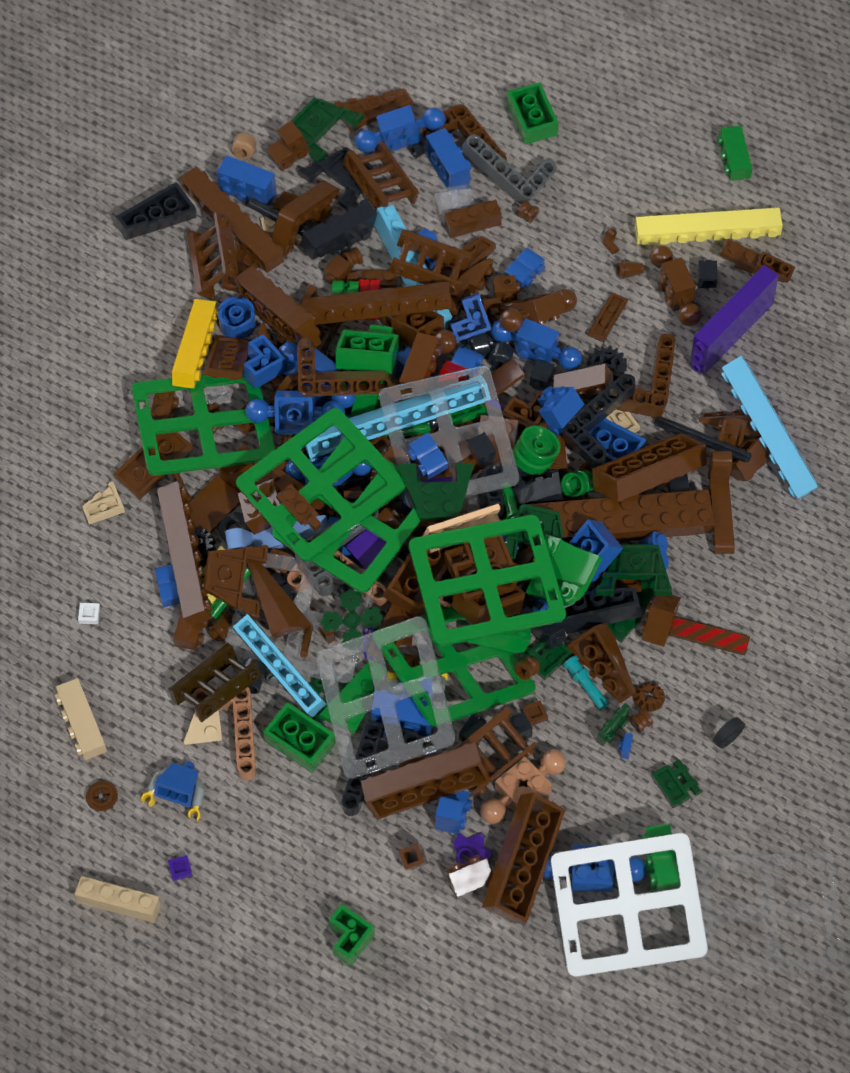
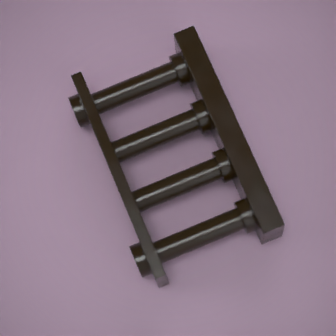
M226 643L169 687L168 690L173 703L176 705H180L186 700L195 706L194 709L198 719L202 723L262 675L256 661L245 666L238 661L233 646ZM230 665L240 671L232 678L222 672ZM215 677L225 683L217 690L208 684ZM201 688L210 695L203 701H200L193 696L195 690Z

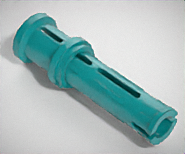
M578 656L571 657L563 664V667L572 674L574 682L582 686L599 711L603 709V706L606 708L610 703L588 676L589 671L580 664Z

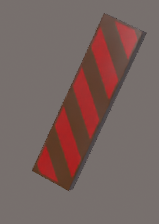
M678 617L674 618L669 634L671 637L743 656L746 655L750 636Z

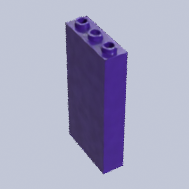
M763 265L694 335L690 365L695 372H701L705 375L773 305L779 277L777 273Z

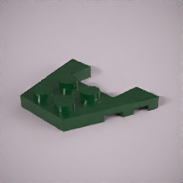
M314 97L292 119V122L303 135L310 149L308 154L313 162H320L328 154L316 143L340 119L354 129L364 119L363 114L352 112L345 107L340 108L333 103Z
M416 463L398 464V471L401 473L404 480L403 483L408 489L411 496L410 499L420 521L450 520L460 516L474 463H456V482H417Z
M527 504L520 505L515 518L535 515L540 521L543 535H550L563 541L562 537L564 535L559 512ZM525 531L506 534L504 538L512 561L516 559L518 542L530 545ZM533 537L534 546L540 545L539 537Z
M621 545L623 549L611 562L608 571L602 577L601 584L596 588L597 596H614L617 579L655 580V596H673L659 545Z

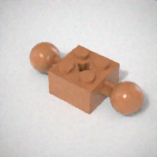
M555 749L546 751L541 757V765L537 768L524 757L495 781V790L501 798H491L482 804L480 813L483 820L489 824L500 823L506 816L507 807L511 806L514 810L516 809L521 794L536 793L543 798L550 795L552 784L545 776L548 774L557 775L564 770L566 759L563 753Z

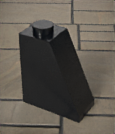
M535 602L522 609L520 615L533 613L532 607L535 605ZM563 621L531 628V633L550 650L561 645L566 640Z

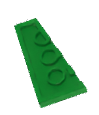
M370 660L320 713L319 717L355 734L388 668Z

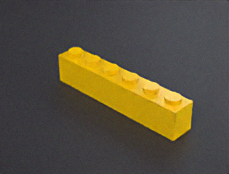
M194 299L172 370V386L195 389L196 382L200 381V369L204 368V356L207 357L208 344H211L212 341L211 332H215V320H218L219 309H216V301Z

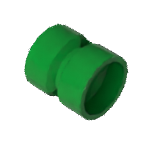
M333 280L332 295L358 292L359 281L344 283L342 280Z
M587 470L566 474L561 481L562 491L569 497L590 493L594 489L593 475Z

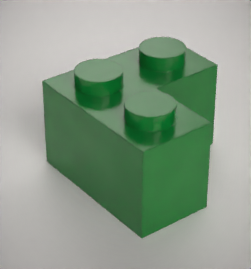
M341 904L329 919L330 929L341 936L334 945L333 951L335 957L351 967L375 936V927Z

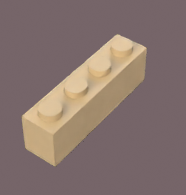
M77 678L56 686L58 694L54 696L58 706L62 705L64 708L61 713L64 721H69L71 727L68 728L71 738H76L78 744H75L78 756L83 755L84 760H88L106 753L105 743L79 679Z
M81 876L75 892L77 903L155 923L161 907L159 896Z

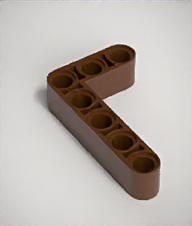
M458 104L444 111L445 123L438 130L445 128L448 133H451L458 129L465 139L470 135H477L507 161L506 155L465 105ZM427 127L422 128L423 139L426 141L427 135L438 130H430Z
M323 180L280 210L272 240L283 249V258L287 259L288 257L286 256L289 252L292 253L299 226L334 202L332 200L339 195V188Z
M665 333L659 338L655 352L650 391L635 388V393L616 410L650 417H661L664 414L668 402L676 343L674 336Z
M302 338L297 343L298 389L302 395L384 394L391 390L390 374L384 370L315 372L313 341L309 338ZM303 348H309V349H310V350L307 351V352L302 351ZM304 365L311 366L308 369L302 368ZM381 380H386V381H387V382L384 383V384L378 383V382L381 381ZM343 381L349 382L347 385L341 384ZM361 381L368 382L366 384H360ZM306 382L311 383L309 386H304L303 384ZM323 382H329V383H330L329 385H326V386L322 385Z
M712 451L708 469V479H710L709 495H711V506L715 522L713 528L714 554H734L735 551L729 485L732 469L731 451Z

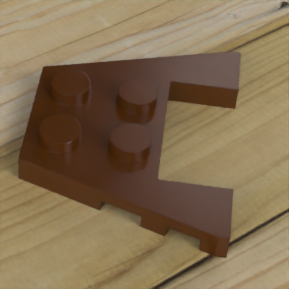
M268 545L210 551L207 558L203 591L257 620L259 618L261 602L242 597L246 560L262 564L266 563Z

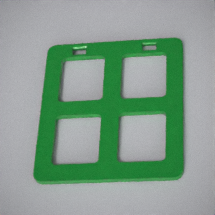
M244 373L242 380H230L223 377L212 378L201 374L200 381L196 382L195 389L172 386V378L134 383L132 385V396L148 473L152 476L258 463L275 451L268 418L262 423H254L248 419L246 409L209 413L203 390L205 387L244 383L250 402L254 399L264 400L261 386L254 389L244 378ZM180 390L190 391L194 409L193 416L161 420L152 419L147 397L149 394ZM139 402H145L146 408L140 409ZM244 423L254 424L259 443L258 449L217 453L212 428ZM189 430L198 431L203 451L202 456L167 461L160 459L156 441L157 434ZM148 449H155L156 455L149 456Z
M338 408L329 410L240 475L236 480L238 489L302 561L312 560L406 488L403 483L404 480ZM335 426L355 449L325 472H320L303 454L301 449L330 427ZM285 460H291L309 481L306 486L298 491L308 503L321 495L341 517L340 521L309 543L305 542L287 521V518L291 516L282 504L274 506L255 485L259 479ZM368 462L387 485L357 508H352L333 487V484L361 463ZM255 492L262 498L258 502L252 497V494ZM292 534L299 540L296 544L288 538Z
M346 438L343 439L319 471L325 472L351 453L355 449L354 446ZM388 461L390 465L399 473L398 466ZM363 462L364 464L372 468V466L368 462ZM377 473L355 503L345 501L352 508H357L383 489L387 483ZM321 495L315 497L313 500L309 502V504H311L315 499H318L324 504L331 507V505ZM413 508L398 529H392L373 516H369L357 526L365 528L386 541V545L363 574L357 573L333 557L354 528L310 561L358 592L366 593L384 572L421 521L415 508ZM292 515L287 518V521L293 527L297 520ZM273 529V537L280 543L290 548L287 545V543L280 537V535ZM294 534L288 537L294 544L299 541Z
M535 515L416 537L409 542V550L433 640L438 646H446L562 622L566 617V610L540 521ZM525 531L528 535L535 561L533 563L493 570L489 562L484 539ZM538 536L541 545L534 546L532 538ZM469 543L477 573L439 582L434 581L426 551ZM539 578L548 609L506 617L497 586ZM478 589L482 590L491 620L489 622L448 629L439 598ZM554 590L557 600H550L548 592Z
M448 609L442 610L445 624L459 620L452 618L448 619ZM427 615L378 629L373 635L374 641L427 722L432 726H440L531 695L536 689L531 678L522 680L517 676L515 665L519 660L513 652L486 646L457 652L452 645L438 646L435 644L443 658L416 667H410L392 640L425 631L435 644ZM392 649L396 657L393 658L388 650ZM498 657L517 684L485 694L467 669V666ZM452 672L469 695L470 700L443 709H437L420 682ZM420 698H424L428 705L424 706Z

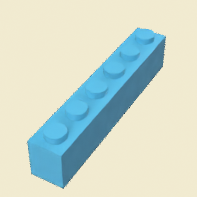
M247 614L233 626L307 714L313 717L327 705L252 617Z

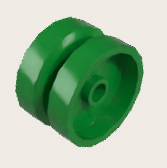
M542 426L527 427L513 447V461L526 473L532 475L544 474L550 469L560 452L559 439L553 432Z

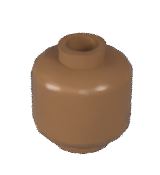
M248 133L238 134L232 145L233 154L239 159L251 158L257 145L256 139Z

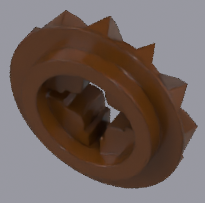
M649 681L648 683H641L636 687V694L633 695V699L638 708L652 712L662 707L665 701V694L658 683L654 684ZM653 691V698L647 699V701H645L646 694H649Z
M96 782L88 788L86 802L96 812H106L118 802L117 789L109 782ZM100 790H102L104 795H108L105 797L104 803L100 799H96L100 796Z

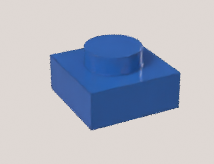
M625 733L624 740L620 739L618 751H622L621 758L629 759L633 734Z

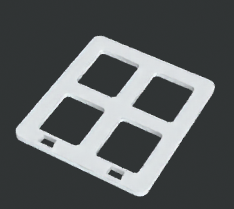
M678 833L556 853L552 856L551 864L568 972L572 976H583L687 960L706 955L708 948L690 839L686 834ZM674 850L677 857L681 887L674 890L636 895L632 881L630 857ZM604 860H614L620 896L617 899L575 905L570 884L569 867ZM559 876H566L568 888L561 889ZM684 905L690 942L685 945L644 950L638 913L644 910ZM621 914L624 918L628 952L621 955L584 960L581 954L577 922ZM569 940H576L577 952H570Z

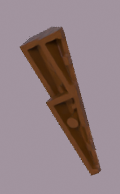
M247 560L271 635L276 639L288 633H297L312 627L309 620L261 563Z

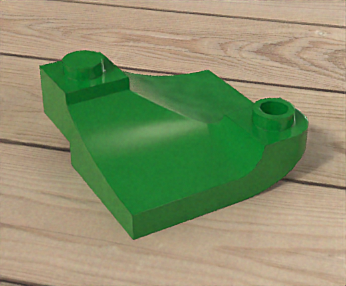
M545 534V542L564 606L571 605L580 600L587 591L602 558L599 555L570 545L560 538ZM539 578L531 579L526 593L529 596L546 601L541 580ZM554 590L549 591L550 600H557Z

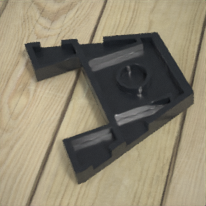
M348 147L328 155L326 159L320 162H313L307 168L302 167L298 170V174L309 183L324 172L348 191L337 200L338 205L345 210L351 206L354 207L362 192L343 164L347 151H351ZM370 163L364 164L366 169H373V166Z

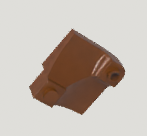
M502 535L484 539L489 562L493 570L514 566ZM463 543L462 547L444 552V560L453 579L477 573L469 543ZM517 582L510 583V585L503 584L497 586L498 593L502 595L515 590ZM479 589L460 593L464 602L484 597L483 591Z

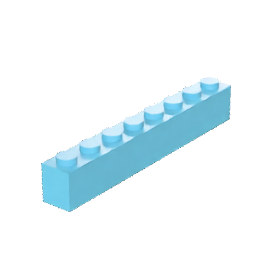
M394 205L377 208L376 212L378 214L374 226L392 260L393 258L399 259L402 248L396 245L402 229L406 230ZM408 251L405 262L416 265L419 254ZM401 276L406 286L423 285ZM449 309L434 311L444 316V328L446 330L452 319Z
M740 356L723 366V378L727 383L730 382L733 389L731 391L736 399L740 398L743 403L741 408L745 415H750L752 419L750 422L755 432L759 431L762 437L759 439L764 448H769L771 452L769 457L772 462L779 465L781 470L778 472L784 481L787 480L790 484L788 489L793 497L797 496L800 499L820 488L745 358Z

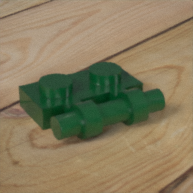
M538 640L534 647H530L525 651L526 654L521 659L523 661L528 656L534 657L540 666V671L537 674L543 680H546L572 656L573 652L563 643L550 650L544 643ZM543 648L546 649L541 656L538 654Z
M624 703L621 708L618 707L614 712V716L603 724V728L597 735V743L601 746H604L606 742L611 743L616 736L615 732L619 728L622 730L629 721L627 719L628 711L631 709L628 704Z
M680 759L673 763L676 767L675 770H672L668 764L651 775L672 808L690 799L688 791H692L695 796L702 792L698 787L699 783L691 777L688 767L685 764L683 765ZM679 776H682V778L686 782L685 784H682L680 782V780L678 779Z

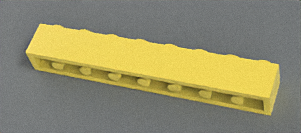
M780 208L636 217L635 220L637 244L644 246L651 245L652 243L665 245L670 242L686 243L688 241L704 242L705 240L712 239L721 241L727 238L738 240L742 237L753 239L760 236L776 237L781 235L783 226Z

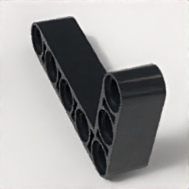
M631 374L620 376L579 410L563 428V439L593 468L606 464V449L589 431L635 393L636 381ZM624 384H629V385H631V386H630V387H624L623 385H624ZM597 407H602L603 409H602V410H597V409H595V408H597ZM582 419H589V421L584 422ZM574 430L575 433H568V431ZM581 443H588L589 445L582 446ZM595 455H600V456H602L601 458H598V459H597V458H594Z
M488 465L476 477L479 507L484 509L499 504L501 509L497 515L500 518L504 513L501 486L503 483H509L514 488L520 482L530 484L536 481L535 478L543 476L544 479L552 477L553 473L558 472L561 484L566 474L559 470H548L541 475H532L524 472L519 467Z
M374 721L366 724L342 797V810L346 815L355 816L361 809L364 799L363 788L353 789L352 786L356 784L362 786L361 781L371 777L379 748L382 747L404 753V749H421V738L417 732ZM373 731L378 733L375 736L369 735V733ZM391 736L397 737V739L394 741H391L388 738ZM410 741L416 742V744L413 746L408 745L407 743ZM366 749L372 750L371 753H364L363 751ZM366 767L367 770L359 771L358 768ZM350 802L356 804L354 807L346 806Z

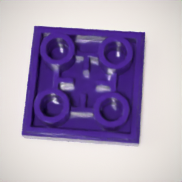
M365 530L346 547L364 569L367 570L386 545V541Z

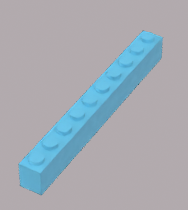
M478 376L349 419L370 440L490 401L491 398L487 383L482 376ZM332 426L305 446L310 459L333 452L345 437L335 426Z

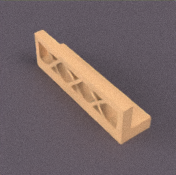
M499 504L429 526L423 536L500 521L497 514L501 508ZM446 547L431 549L430 552H434Z

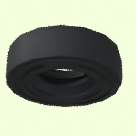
M229 513L221 520L219 533L226 543L225 531L229 530V527L234 523H239L243 526L244 530L252 532L245 523L243 513Z
M734 717L719 729L713 738V742L719 748H725L742 733L745 723L740 718Z

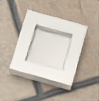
M80 603L79 624H98L100 604Z

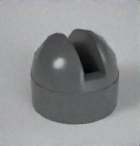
M269 671L266 675L267 684L270 686L279 685L281 682Z

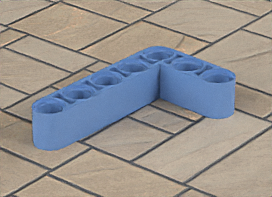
M320 515L316 517L320 521L321 526L317 531H314L308 524L306 526L301 525L298 521L293 528L306 540L329 525L327 516ZM273 527L255 535L242 528L225 531L228 549L268 545V551H272V548L280 549L287 546L273 537Z

